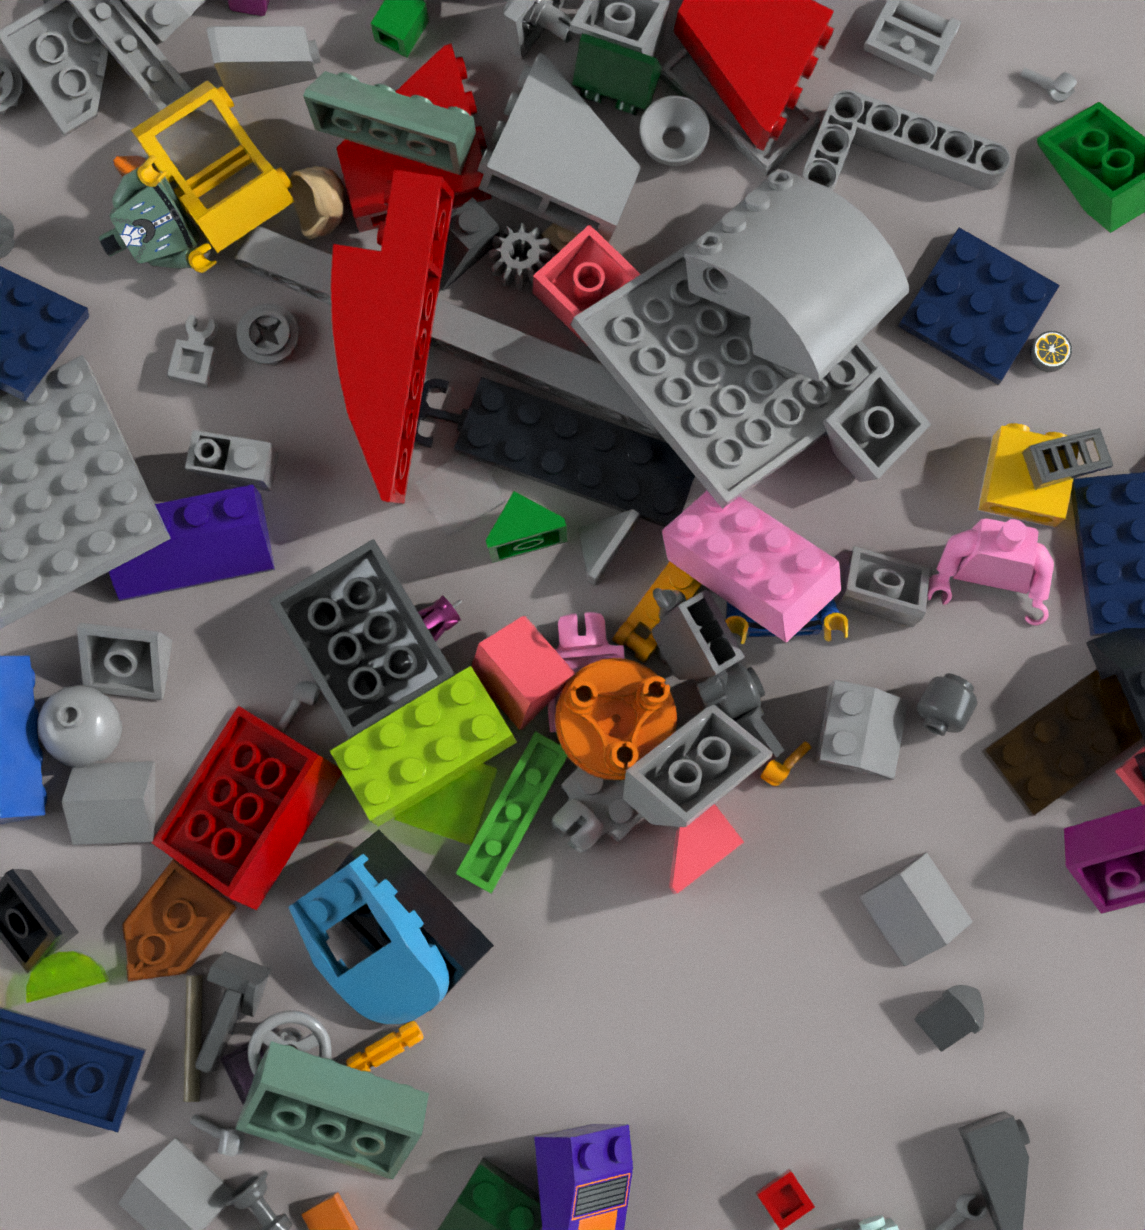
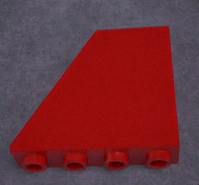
M684 0L678 10L673 32L756 148L764 151L770 138L778 140L787 122V119L782 117L786 108L791 110L795 108L803 91V88L798 86L802 77L807 80L810 79L819 58L814 56L817 48L825 50L835 28L829 26L834 10L813 0Z
M452 43L444 45L395 91L407 97L412 95L425 97L433 105L446 109L451 106L465 110L470 116L477 114L472 91L465 92L462 80L468 79L463 57L455 58ZM482 126L475 127L476 135L461 175L344 139L336 147L359 233L379 227L380 221H386L388 205H384V188L387 180L392 181L394 169L443 177L455 192L452 209L463 206L472 197L477 202L492 199L491 194L479 189L484 174L477 170L482 160L481 150L487 148Z

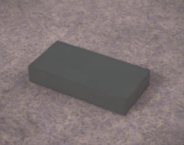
M230 989L225 990L195 1063L196 1069L208 1074L218 1070L242 1011L243 994Z

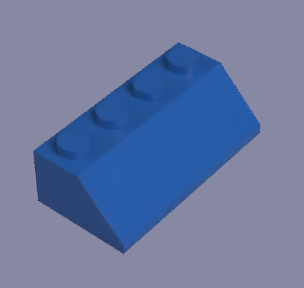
M0 656V824L26 821L46 815L47 792L42 783L41 773L43 752L39 747L37 732L39 712L34 702L35 673L31 668L30 656Z

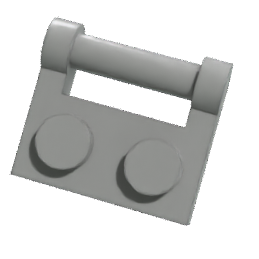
M887 0L865 42L863 50L932 82L962 22L953 17L947 20L907 0ZM895 13L942 34V36L938 38L893 16Z

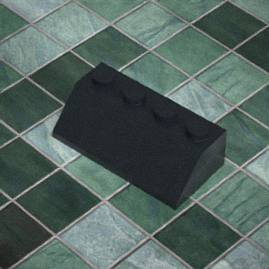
M378 829L348 854L334 874L362 854L369 859L363 865L378 883L387 879L398 891L394 895L408 913L415 910L424 924L420 927L423 936L428 944H435L446 963L449 974L447 995L494 945ZM367 903L341 920L372 953H375L391 942Z

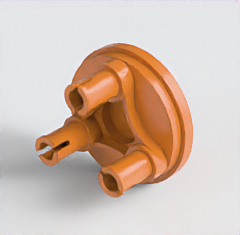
M622 658L599 660L576 672L564 686L555 711L557 737L568 758L578 768L594 777L605 780H625L628 768L676 732V706L669 684L666 685L664 683L666 680L645 665Z

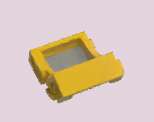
M207 80L133 128L131 132L148 157L154 155L157 158L153 162L159 172L168 171L165 177L169 183L174 180L178 185L173 191L194 222L199 225L198 228L218 253L295 201L288 191L293 187L290 179L281 167L275 170L246 134L230 110L235 105L222 86L216 89Z

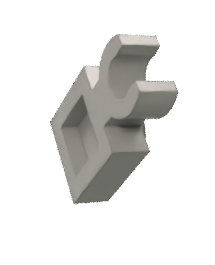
M189 315L185 324L186 331L189 334L188 341L176 339L167 376L173 381L208 388L217 355L215 347L208 346V343L217 336L218 326L215 320L209 319L207 329L203 332H197L198 320L194 315Z

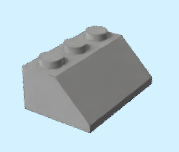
M712 705L705 708L626 770L623 799L652 825L687 827L769 760L773 752L717 706Z

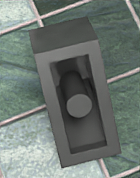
M473 197L454 212L450 218L440 287L443 291L486 255L488 251L494 248L492 244L494 236L500 237L499 225Z

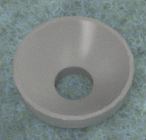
M682 96L663 97L653 102L642 115L640 122L642 146L646 153L660 164L667 166L688 164L694 161L707 145L710 130L708 117L704 110L689 98ZM669 131H678L684 136L685 142L681 147L672 149L663 143L662 137Z

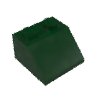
M582 33L572 85L581 90V98L601 104L602 98L617 102L615 109L637 116L638 110L645 112L650 106L663 68L655 57Z
M482 1157L437 1230H540L542 1227L540 1196Z

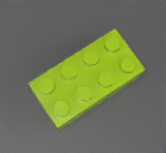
M469 666L330 750V753L367 817L373 824L379 827L514 745L517 741L475 671Z

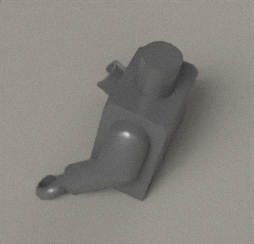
M654 589L653 597L660 607L659 618L661 620L652 629V635L657 643V658L663 664L670 666L677 679H693L696 683H699L696 686L706 708L727 699L724 690L728 675L725 669L742 660L745 656L710 592L706 589L686 600L685 595L679 590Z

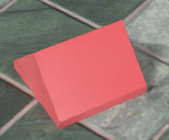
M526 616L518 618L480 642L471 665L485 690L519 730H523L564 688L570 678L575 675V672Z

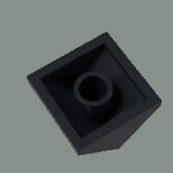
M11 869L0 880V939L28 974L79 932L31 870Z

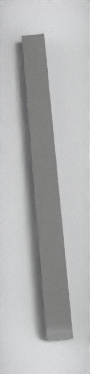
M257 226L245 235L234 259L237 265L260 277L331 305L332 255L260 226ZM437 299L431 346L665 440L603 364L442 299Z

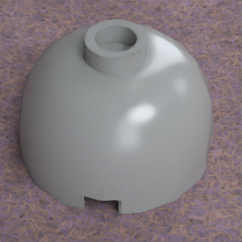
M82 685L64 687L51 695L41 707L37 720L38 736L47 753L63 765L76 768L88 767L87 764H93L98 760L101 762L108 758L117 747L122 733V721L112 700L99 690Z

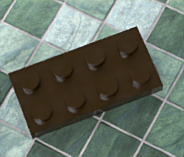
M1096 668L990 744L982 752L1031 817L1140 740L1142 734L1117 676L1114 675L1102 680Z

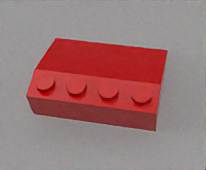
M238 706L151 843L228 898L257 910L341 777L342 772L335 764Z

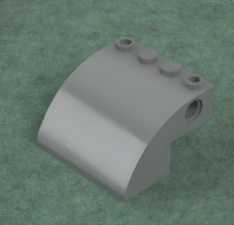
M781 169L771 173L766 180L683 253L684 258H686L689 292L750 317L754 355L818 382L909 293L908 281L895 253L879 230L861 211L825 186Z

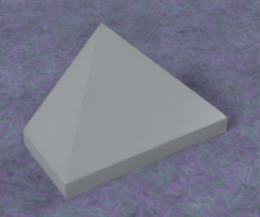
M632 509L578 528L588 582L594 586L596 585L639 522L640 513Z

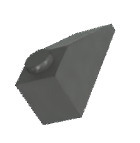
M1004 1111L958 1128L995 1229L1023 1230L1029 1155L1025 1145L1030 1143L1021 1119L1015 1120L1013 1115Z

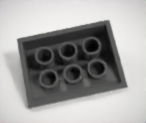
M374 539L269 600L349 739L455 675Z

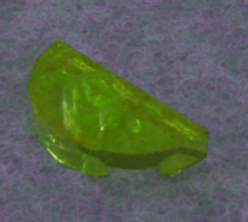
M79 951L57 952L43 959L31 972L26 985V1003L109 982V978L104 967L91 956Z

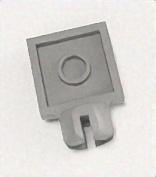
M577 768L560 786L567 793L569 799L554 815L551 824L561 838L576 823L581 826L567 844L582 853L589 850L604 835L613 837L619 843L643 816L623 799L625 780H605L594 777Z

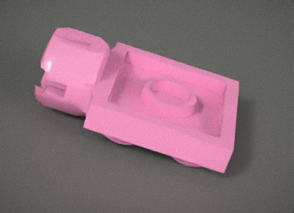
M595 612L584 613L586 635L579 636L576 613L560 617L558 621L559 645L555 650L575 673L599 660L609 658L625 659L624 645L614 646L608 643L605 619L602 614ZM562 690L548 703L550 732H556L555 711Z

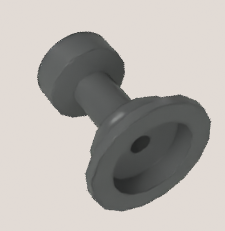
M266 1170L249 1178L224 1201L226 1206L234 1205L240 1210L249 1207L262 1225L260 1230H289L292 1226L285 1213L276 1216L263 1198L268 1188L266 1183L268 1173Z

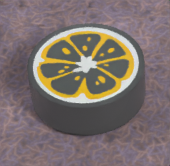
M1058 331L1043 332L1035 339L1030 348L1031 361L1038 369L1045 372L1060 370L1072 355V346L1069 339Z

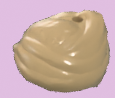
M313 166L312 168L307 167L294 171L290 176L293 187L289 191L295 201L293 204L299 218L302 234L311 240L332 233L341 222L344 214V186L341 178L333 170L324 166Z

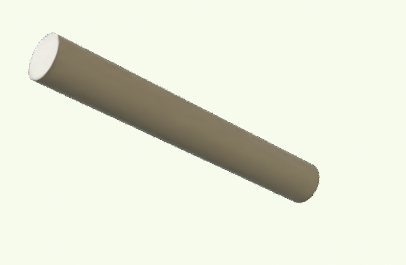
M186 975L183 1102L200 1101L201 1070L196 1069L195 1063L201 1051L203 975Z

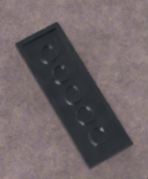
M481 377L454 447L456 453L615 510L626 512L633 509L640 513L639 518L666 527L682 513L695 478L692 471L666 442Z

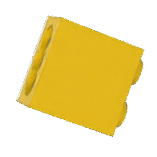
M1009 423L1006 426L1002 425L992 436L977 511L1053 528L1066 519L1073 479L1035 490L1022 452L1028 446L1068 435L1059 432H1047L1045 435L1030 432L1028 426L1017 423ZM1077 445L1072 446V449L1077 460L1079 448ZM1058 450L1064 469L1070 468L1064 450ZM1045 454L1044 457L1049 472H1055L1050 454Z

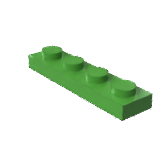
M535 731L456 872L457 875L490 894L493 893L568 758L561 745Z

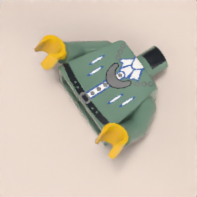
M152 155L140 167L123 176L112 197L114 207L109 215L115 228L100 235L99 241L110 257L128 248L138 264L148 262L153 267L193 268L195 271L203 273L217 264L216 260L209 261L204 256V253L211 249V245L204 243L196 249L193 248L198 245L200 235L165 176L168 174V171L157 172L153 169L151 164L157 158Z

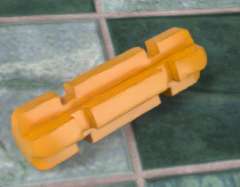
M410 1021L398 1028L399 1032L393 1031L364 1048L365 1052L359 1051L345 1061L346 1065L360 1071L370 1072V1067L374 1066L376 1068L405 1051L404 1047L408 1046L410 1048L424 1038L423 1033L415 1021Z

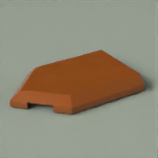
M172 859L122 923L128 963L126 965L127 980L135 981L186 974L237 909L235 904L175 859Z

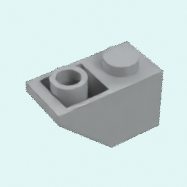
M192 430L185 469L230 485L242 487L253 484L256 489L271 491L279 454L270 442Z

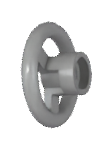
M282 1011L269 1016L255 1029L248 1045V1062L254 1075L261 1061L260 1049L262 1042L269 1046L271 1041L282 1045L292 1044L297 1047V1050L303 1052L319 1045L318 1057L331 1059L332 1051L330 1037L325 1027L313 1016L300 1011ZM295 1023L305 1026L312 1033L304 1037L301 1031L292 1027L281 1029L277 1034L271 1030L282 1024Z

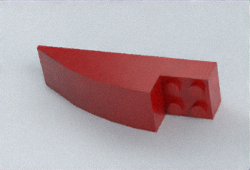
M395 169L392 181L387 180L384 188L383 200L384 205H388L386 221H380L377 232V244L382 246L381 251L333 244L331 311L337 369L347 414L381 500L405 504L455 192L441 176Z

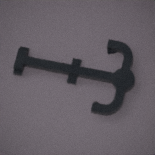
M434 378L424 383L415 442L421 446L431 448L433 444V437H424L418 433L421 420L427 417L458 424L457 432L461 431L468 410L462 409V413L459 415L431 408L426 402L430 390L438 388L446 394L449 381Z

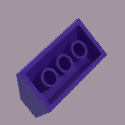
M252 484L155 504L171 539L110 570L109 575L119 601H125L275 570L262 495Z

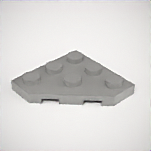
M50 0L0 30V42L64 137L97 117L109 51L67 0Z

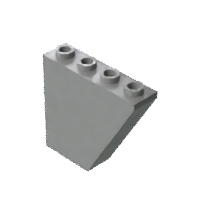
M538 53L533 66L525 64L517 83V86L522 88L520 95L512 92L504 111V114L509 116L507 123L501 120L498 122L491 142L496 144L494 151L486 149L477 170L484 174L479 189L576 234H579L590 224L609 243L641 167L547 56Z

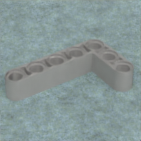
M842 90L834 94L830 100L805 164L802 177L807 179L821 178L827 183L825 187L834 191L853 143L975 188L989 190L999 184L1010 165L1011 157L1007 148L998 142L852 90ZM836 111H848L853 117L842 118ZM882 123L888 128V131H878L872 124ZM909 136H918L925 144H915L911 142ZM828 143L834 144L840 151L829 152L824 149L823 145ZM945 149H954L958 151L961 157H951L945 152ZM981 162H990L994 164L997 170H987Z

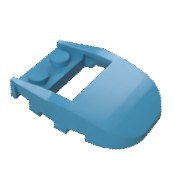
M362 854L299 898L288 908L314 966L352 1008L367 1019L378 1023H407L430 1011L443 1000L449 986L448 970L435 944H428L423 936L420 927L424 923L416 911L413 910L408 913L394 895L398 891L387 879L378 883L363 865L369 859ZM367 903L391 942L348 969L342 959L336 960L326 943L330 939L326 930Z

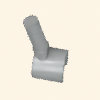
M1024 68L1020 75L1047 89L1050 98L1057 103L1063 102L1075 92L1073 87L1077 84L1076 79L1066 72L1062 73L1055 81L1050 77H1045L1027 68Z
M303 681L295 686L291 705L277 725L278 728L283 731L287 730L300 710L302 703L312 706L317 703L321 692L318 684Z
M196 1114L192 1117L190 1124L213 1137L220 1138L218 1153L227 1156L242 1154L245 1141L242 1131L216 1126Z
M963 1194L957 1199L956 1211L935 1230H952L966 1219L973 1221L981 1220L987 1213V1207L981 1206L973 1214H970L967 1210V1205L977 1195Z

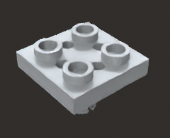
M508 0L504 7L503 15L510 53L522 60L545 29L561 38L565 43L570 42L572 37L569 33L575 36L574 33L569 31L573 18L560 10L566 3L565 0Z

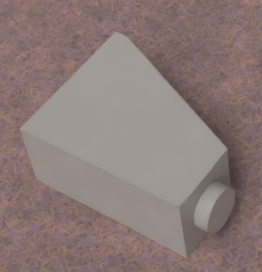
M213 26L206 28L214 66L230 98L317 79L314 64L321 63L316 40H308L304 26Z

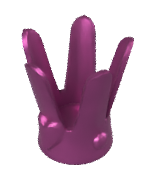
M442 595L433 605L418 611L428 629L435 626L430 632L435 642L445 631L450 630L461 621L459 614L454 609L462 603L461 599L451 605Z

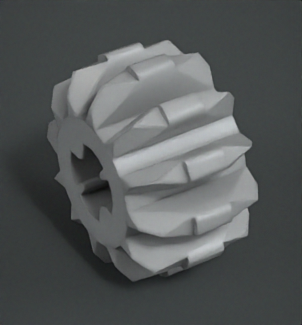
M522 222L518 226V232L513 233L512 229L506 226L503 229L505 238L494 236L492 244L495 249L488 251V260L494 263L491 266L492 275H502L501 284L504 287L515 281L516 290L519 292L524 288L523 282L528 281L530 286L533 287V275L554 257L553 253L548 251L551 248L550 240L548 238L540 239V229L536 227L529 233H526L525 224ZM523 253V258H525L527 254V260L520 262L519 257L515 259L514 256Z

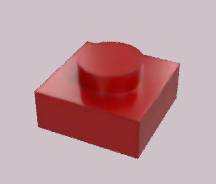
M790 1169L755 1192L780 1230H784L815 1208Z

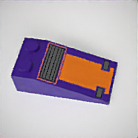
M590 1124L535 1136L542 1230H624L633 1172L629 1124Z

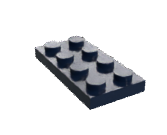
M1145 472L1074 478L1071 498L1090 636L1107 635L1123 628H1145Z
M0 1006V1099L118 1133L121 1129L147 1049Z

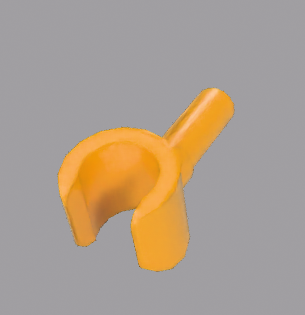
M804 741L785 759L783 764L773 759L768 762L760 778L772 786L780 785L787 778L794 765L812 747L808 742Z

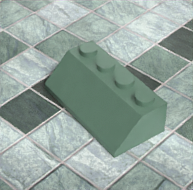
M324 71L305 89L303 95L315 130L459 175L462 174L476 135L474 117L461 108L451 106L446 109L436 106L425 97L419 95L407 97L396 93L395 90L384 84H375L374 86L365 84L353 75L339 72L336 75Z
M271 1041L258 1065L238 1119L236 1130L393 1180L422 1136L429 1093L414 1089L407 1084H399L375 1076L368 1071H360L336 1063L329 1058H321L297 1050L292 1046Z

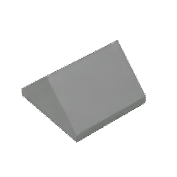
M854 546L837 605L914 627L923 619L926 612L930 568Z
M86 623L78 624L77 633L83 686L95 688L104 694L157 700L163 699L172 639L157 631Z
M154 761L87 764L88 767L83 768L72 767L63 795L62 806L73 845L153 842L155 837Z
M924 853L859 896V899L903 966H907L946 946L973 922L928 853Z
M174 1138L135 1177L118 1204L146 1230H206L225 1208L226 1204L224 1201L234 1190L180 1140Z

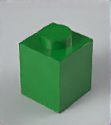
M384 0L370 23L374 41L407 58L429 23L426 3L424 0Z

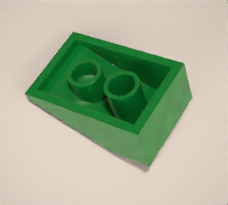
M1101 102L1095 103L1037 138L1038 146L1083 210L1108 232L1115 231L1145 213V137Z

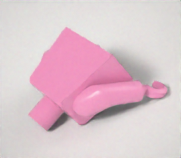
M988 518L981 519L972 529L955 534L947 541L936 568L939 574L929 577L928 600H931L932 594L935 591L943 590L941 595L942 604H948L952 598L949 579L953 576V579L1024 594L1028 593V597L1033 599L1032 607L1042 610L1044 614L1038 620H1033L1026 615L1025 620L1034 626L1041 625L1049 616L1048 609L1043 604V600H1048L1054 562L1043 544L1037 543V529L1027 527L1017 519H1011L1007 522Z

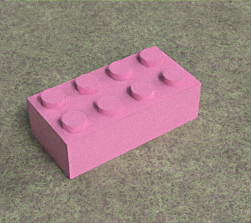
M706 491L662 530L667 559L786 643L841 591L838 560L741 496L722 509L711 494Z

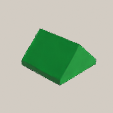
M513 491L485 540L492 563L568 542L565 519Z

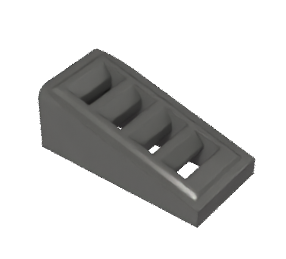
M1100 428L1028 446L1022 452L1035 490L1113 466ZM1093 440L1099 461L1092 462L1085 442ZM1072 446H1078L1084 462L1083 465L1078 466ZM1058 450H1064L1070 468L1064 469ZM1045 454H1050L1055 472H1049L1044 457Z

